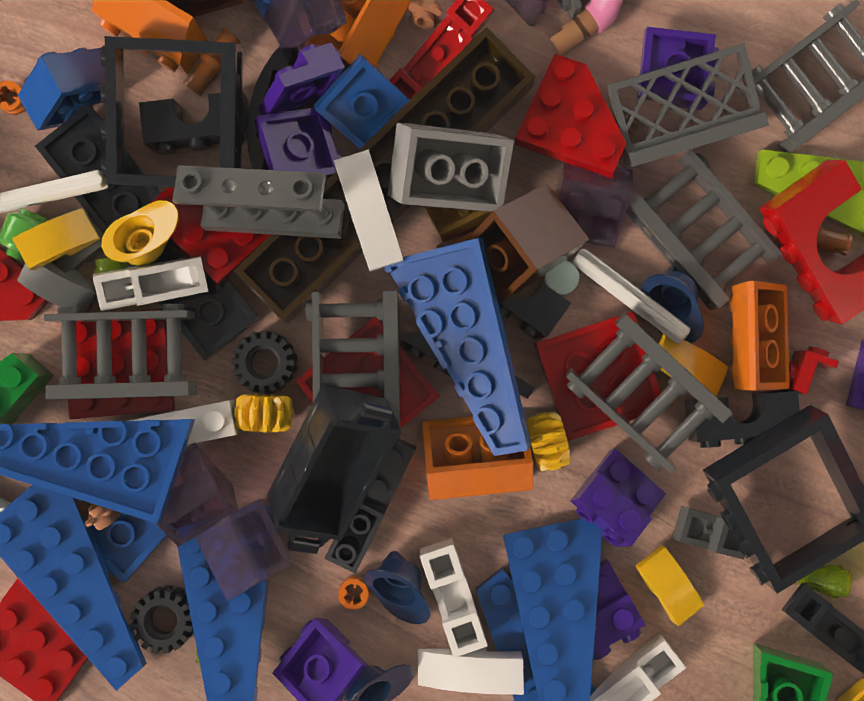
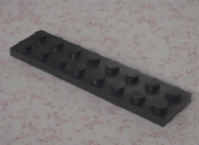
M89 104L35 145L36 149L60 179L102 170V158L106 155V141L103 140L101 135L103 119ZM124 147L125 174L146 175ZM109 184L107 189L74 197L100 230L105 233L106 229L114 221L146 206L160 195L161 192L154 186ZM169 238L162 255L153 263L189 257ZM127 262V264H128L130 267L136 266V265H131L130 263ZM205 274L208 292L159 301L158 303L162 308L163 304H184V310L195 312V319L181 320V332L203 360H208L259 320L260 317L228 277L217 286Z

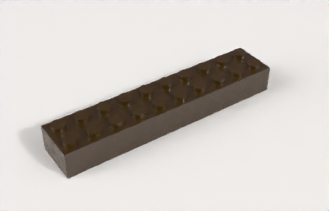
M487 27L356 152L359 153L369 149L392 223L411 206L400 204L387 195L397 122L486 133L532 89L536 76ZM337 171L325 182L323 199L343 200L345 203L341 239L271 234L234 270L252 291L283 322L288 324L306 307V301L312 300V292L321 293L363 252Z

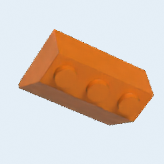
M93 0L91 11L101 20L99 26L114 37L122 34L125 37L209 41L194 17L166 0ZM138 51L144 55L148 53V51ZM151 52L159 57L157 62L169 71L175 73L179 69L187 75L200 55Z
M329 0L304 47L311 44L321 46L332 42L334 48L339 51L342 57V63L345 66L342 72L348 68L360 53L377 68L382 53L387 44L393 39L395 30L403 15L409 10V4L412 0Z
M747 281L733 285L729 307L732 312L733 321L730 342L733 347L731 378L734 381V390L790 389L787 285L760 281Z
M473 416L422 421L429 500L533 490L531 449L494 456L473 421Z

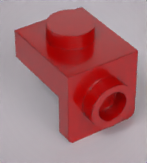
M809 346L808 350L794 351L792 360L789 361L790 389L782 390L798 391V394H807L816 366L837 368L839 361L829 358L830 352L817 347Z

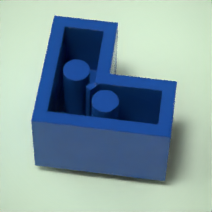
M83 47L72 52L58 54L56 52H47L37 59L35 67L26 78V82L18 94L37 131L59 127L76 114L82 106L102 103L100 90L102 83L105 82V68L102 67L100 61L101 48L87 50V48Z

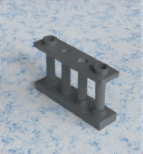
M854 0L845 8L841 3L823 16L826 21L823 25L764 70L760 65L751 70L756 91L787 129L784 131L787 138L778 144L783 152L791 153L864 98V79L861 82L857 78L852 80L820 38V36L835 26L864 63V38L847 18L860 5L858 0ZM807 46L840 88L838 92L841 97L833 103L829 98L827 100L823 98L793 59L795 55ZM780 67L813 108L811 113L815 117L806 124L802 119L798 121L766 80L770 74ZM740 90L737 91L740 97H742L745 94Z
M690 149L677 160L684 168L649 199L646 197L643 199L638 194L622 210L672 267L675 266L678 271L686 273L693 278L699 289L698 297L709 310H714L722 307L730 300L725 294V286L761 256L765 262L778 258L783 253L777 248L778 242L775 237L768 231H763L709 170L710 164L707 159L700 153L695 154ZM694 179L706 195L675 222L665 225L657 215L659 213L658 208ZM716 204L729 220L695 250H687L679 241L681 239L680 235ZM736 231H739L751 246L717 276H710L702 267L704 265L703 260Z
M178 165L172 201L175 204L204 205L200 226L207 231L341 239L345 203L343 200L323 199L325 173Z
M383 291V299H377V303L323 304V294L312 292V300L306 301L307 321H312L313 402L322 384L338 388L378 387V391L384 390V398L388 400L400 426L398 291ZM377 317V320H383L384 334H377V338L323 339V318ZM377 352V355H384V369H378V373L324 374V353ZM308 406V407H307V414H308V412H309L311 406Z
M163 304V311L80 313V307H57V314H44V321L61 323L62 378H59V385H46V399L197 395V381H186V374H182L181 320L195 319V312L184 310V304ZM167 320L168 375H164V382H151V375H147L146 321ZM111 321L132 322L133 376H129V383H116V376H112ZM76 322H96L97 377H94V384H81V377H77Z
M623 312L614 322L620 328L615 333L617 337L581 375L570 368L566 372V377L570 380L566 385L579 398L582 399L586 395L646 450L647 453L644 457L658 471L664 467L672 474L676 467L668 457L706 419L710 421L715 416L724 423L733 412ZM636 343L646 352L641 357L643 361L606 399L603 398L590 385L627 346L631 348ZM663 368L672 376L668 381L670 385L630 423L616 409L654 370L658 372ZM689 392L698 400L694 405L696 409L656 447L642 433L680 394L684 396Z

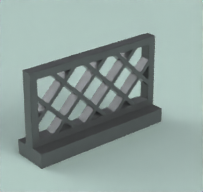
M745 43L607 85L616 123L626 141V148L623 154L625 167H634L769 126L766 112H761ZM737 54L740 69L735 78L732 79L718 71V68L726 56ZM716 60L713 67L706 64L707 62ZM694 66L709 72L700 90L684 81L690 68ZM683 70L679 78L671 74ZM661 76L675 82L667 100L650 91L656 78ZM714 76L730 84L721 102L705 93ZM741 78L743 79L744 85L739 83ZM649 80L645 88L638 85V83ZM630 86L642 93L633 111L621 105L617 90ZM680 86L697 95L688 112L671 103ZM735 88L746 94L749 109L738 112L726 105ZM646 96L663 105L654 123L637 114ZM702 98L718 107L711 120L703 122L693 116ZM668 108L684 117L679 128L674 132H669L659 126ZM723 110L729 113V115L719 118ZM623 112L629 115L627 122H625ZM635 118L651 128L644 141L631 144L628 129ZM689 120L697 124L685 128ZM655 131H658L661 134H663L661 136L652 138Z

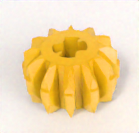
M243 394L236 398V407H234L235 426L240 430L253 432L286 431L292 426V418H294L292 399L288 396L276 394Z
M554 411L536 414V416L529 417L526 425L537 468L541 471H554L569 465L571 461L569 444L560 415Z

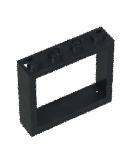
M104 36L105 45L100 50V61L102 67L105 68V82L101 85L100 95L102 103L105 104V119L101 123V135L103 140L106 141V155L102 158L101 168L103 175L106 176V184L175 187L176 176L125 174L124 50L221 55L220 167L241 168L243 47L241 45L231 42Z
M812 405L805 407L703 469L709 481V484H707L708 493L716 503L720 502L724 509L720 512L723 521L731 531L735 530L739 537L735 540L738 549L745 558H750L753 566L749 568L751 573L756 576L761 586L766 583L776 594L864 541V486L829 414ZM808 437H811L851 518L773 564L731 484Z

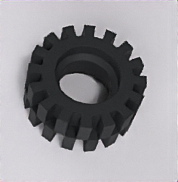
M261 331L249 334V337L241 339L239 341L241 344L239 347H235L233 351L236 354L235 358H232V364L235 365L233 373L235 376H238L240 379L238 382L242 386L248 387V390L252 392L271 393L283 389L288 382L292 381L294 378L292 376L297 370L296 360L298 359L297 354L293 351L294 347L285 337L277 333ZM261 349H270L276 354L278 359L276 370L267 376L258 374L252 364L254 355Z
M166 585L164 588H161V586L157 587L143 596L134 606L136 609L131 612L130 619H134V622L130 624L131 631L136 629L137 633L133 637L136 642L140 638L144 643L141 647L146 650L150 646L152 647L151 653L157 654L160 650H163V654H167L173 649L175 651L179 649L194 633L187 595L185 596L182 593L183 588L177 587L172 589L173 585ZM165 606L171 608L176 613L177 625L174 630L164 632L154 625L153 613L156 608Z

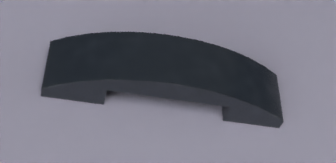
M287 38L275 50L265 64L254 87L247 119V145L253 169L269 170L254 120L257 116L261 115L258 107L265 97V92L274 82L276 73L285 67L295 64L299 53L295 39Z
M802 582L781 610L864 674V630Z

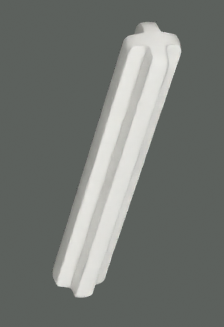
M95 170L0 193V213L108 188L109 184H106V176L103 175L102 170Z
M583 248L576 254L572 261L575 267L675 343L680 344L690 333L691 329L689 326L590 251Z

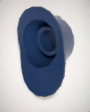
M674 266L670 267L663 274H655L648 277L642 283V292L690 327V333L684 339L685 341L693 343L702 336L705 325L697 302L699 289L692 277L678 271Z
M391 551L377 569L367 571L364 575L366 585L375 593L383 606L398 619L410 624L426 623L431 617V609L420 593L421 571L397 551Z
M405 664L394 666L386 671L378 666L368 665L341 701H391L409 686L413 679L414 671L410 665Z

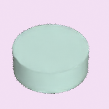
M563 261L544 274L545 285L559 295H566L572 292L579 282L577 268L568 261Z

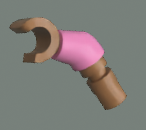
M590 0L583 6V11L577 14L576 21L570 19L561 26L559 33L550 38L558 55L563 56L585 40L584 36L586 34L588 36H592L596 32L601 34L609 28L617 19L623 0Z

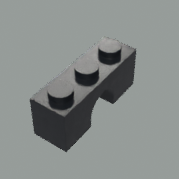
M243 91L242 145L247 140L249 100ZM221 93L208 94V113L202 121L195 124L184 122L182 107L173 98L139 102L143 144L159 155L174 154L177 152L176 149L186 147L193 151H203L210 149L211 144H219Z
M542 283L533 296L524 299L512 296L505 302L498 303L502 317L508 319L510 316H513L522 323L519 328L533 339H536L538 335L542 338L548 337L571 305V302Z
M784 390L752 393L753 409L748 418L738 422L731 415L722 423L714 416L710 421L706 419L688 437V440L700 442V448L720 447L721 440L734 439V444L736 445L746 444L800 411L798 391ZM717 397L729 408L728 397ZM697 399L685 400L686 418L696 409L694 405L698 402Z

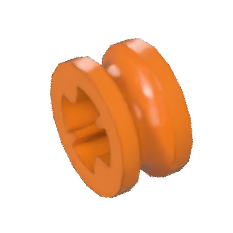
M8 80L0 82V109L10 115H18L26 110L18 96L13 97L16 102L12 105L5 101V99H9L6 95L10 91L16 95L19 94L22 89L20 85Z
M347 577L339 588V601L345 608L350 610L362 608L367 603L370 588L364 582L363 577ZM354 584V588H356V585H359L362 588L359 595L360 600L355 601V597L350 600L346 597L349 591L348 585Z

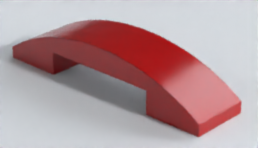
M455 0L445 12L447 14L445 19L404 68H399L390 81L411 100L478 35L495 9L485 0Z

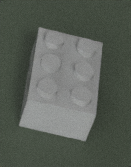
M397 122L387 195L400 204L493 212V210L503 206L514 140L494 133Z

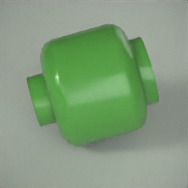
M20 208L19 212L8 213L0 231V243L8 248L6 254L24 261L12 238L46 222L48 218Z

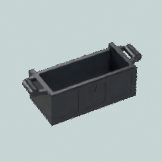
M322 384L267 493L276 531L289 533V551L317 554L319 548L330 539H343L402 433L386 398ZM296 536L312 537V538H319V539H318V540H315V539L301 538V537H296Z

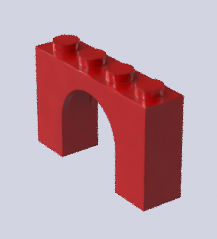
M826 160L759 207L764 216L763 224L765 228L777 238L781 245L779 250L783 253L782 257L797 272L796 280L799 286L809 293L814 301L812 307L817 316L824 321L843 325L864 310V253L845 267L831 271L823 264L819 257L816 243L817 234L825 217L862 189L846 160Z

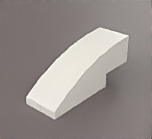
M369 149L334 160L369 271L403 262L401 250Z
M201 257L128 267L96 273L92 276L101 311L135 304L139 306L208 292Z
M659 632L622 663L590 696V701H653L661 695L659 688L685 670L686 667Z
M451 648L418 649V685L458 692L524 695L521 651H486V648H481L454 658Z

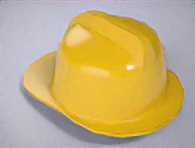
M158 200L147 204L137 211L114 221L106 229L102 237L101 247L105 255L113 261H127L131 265L136 266L149 265L162 255L169 238L176 230L179 222V213L175 205L168 201Z

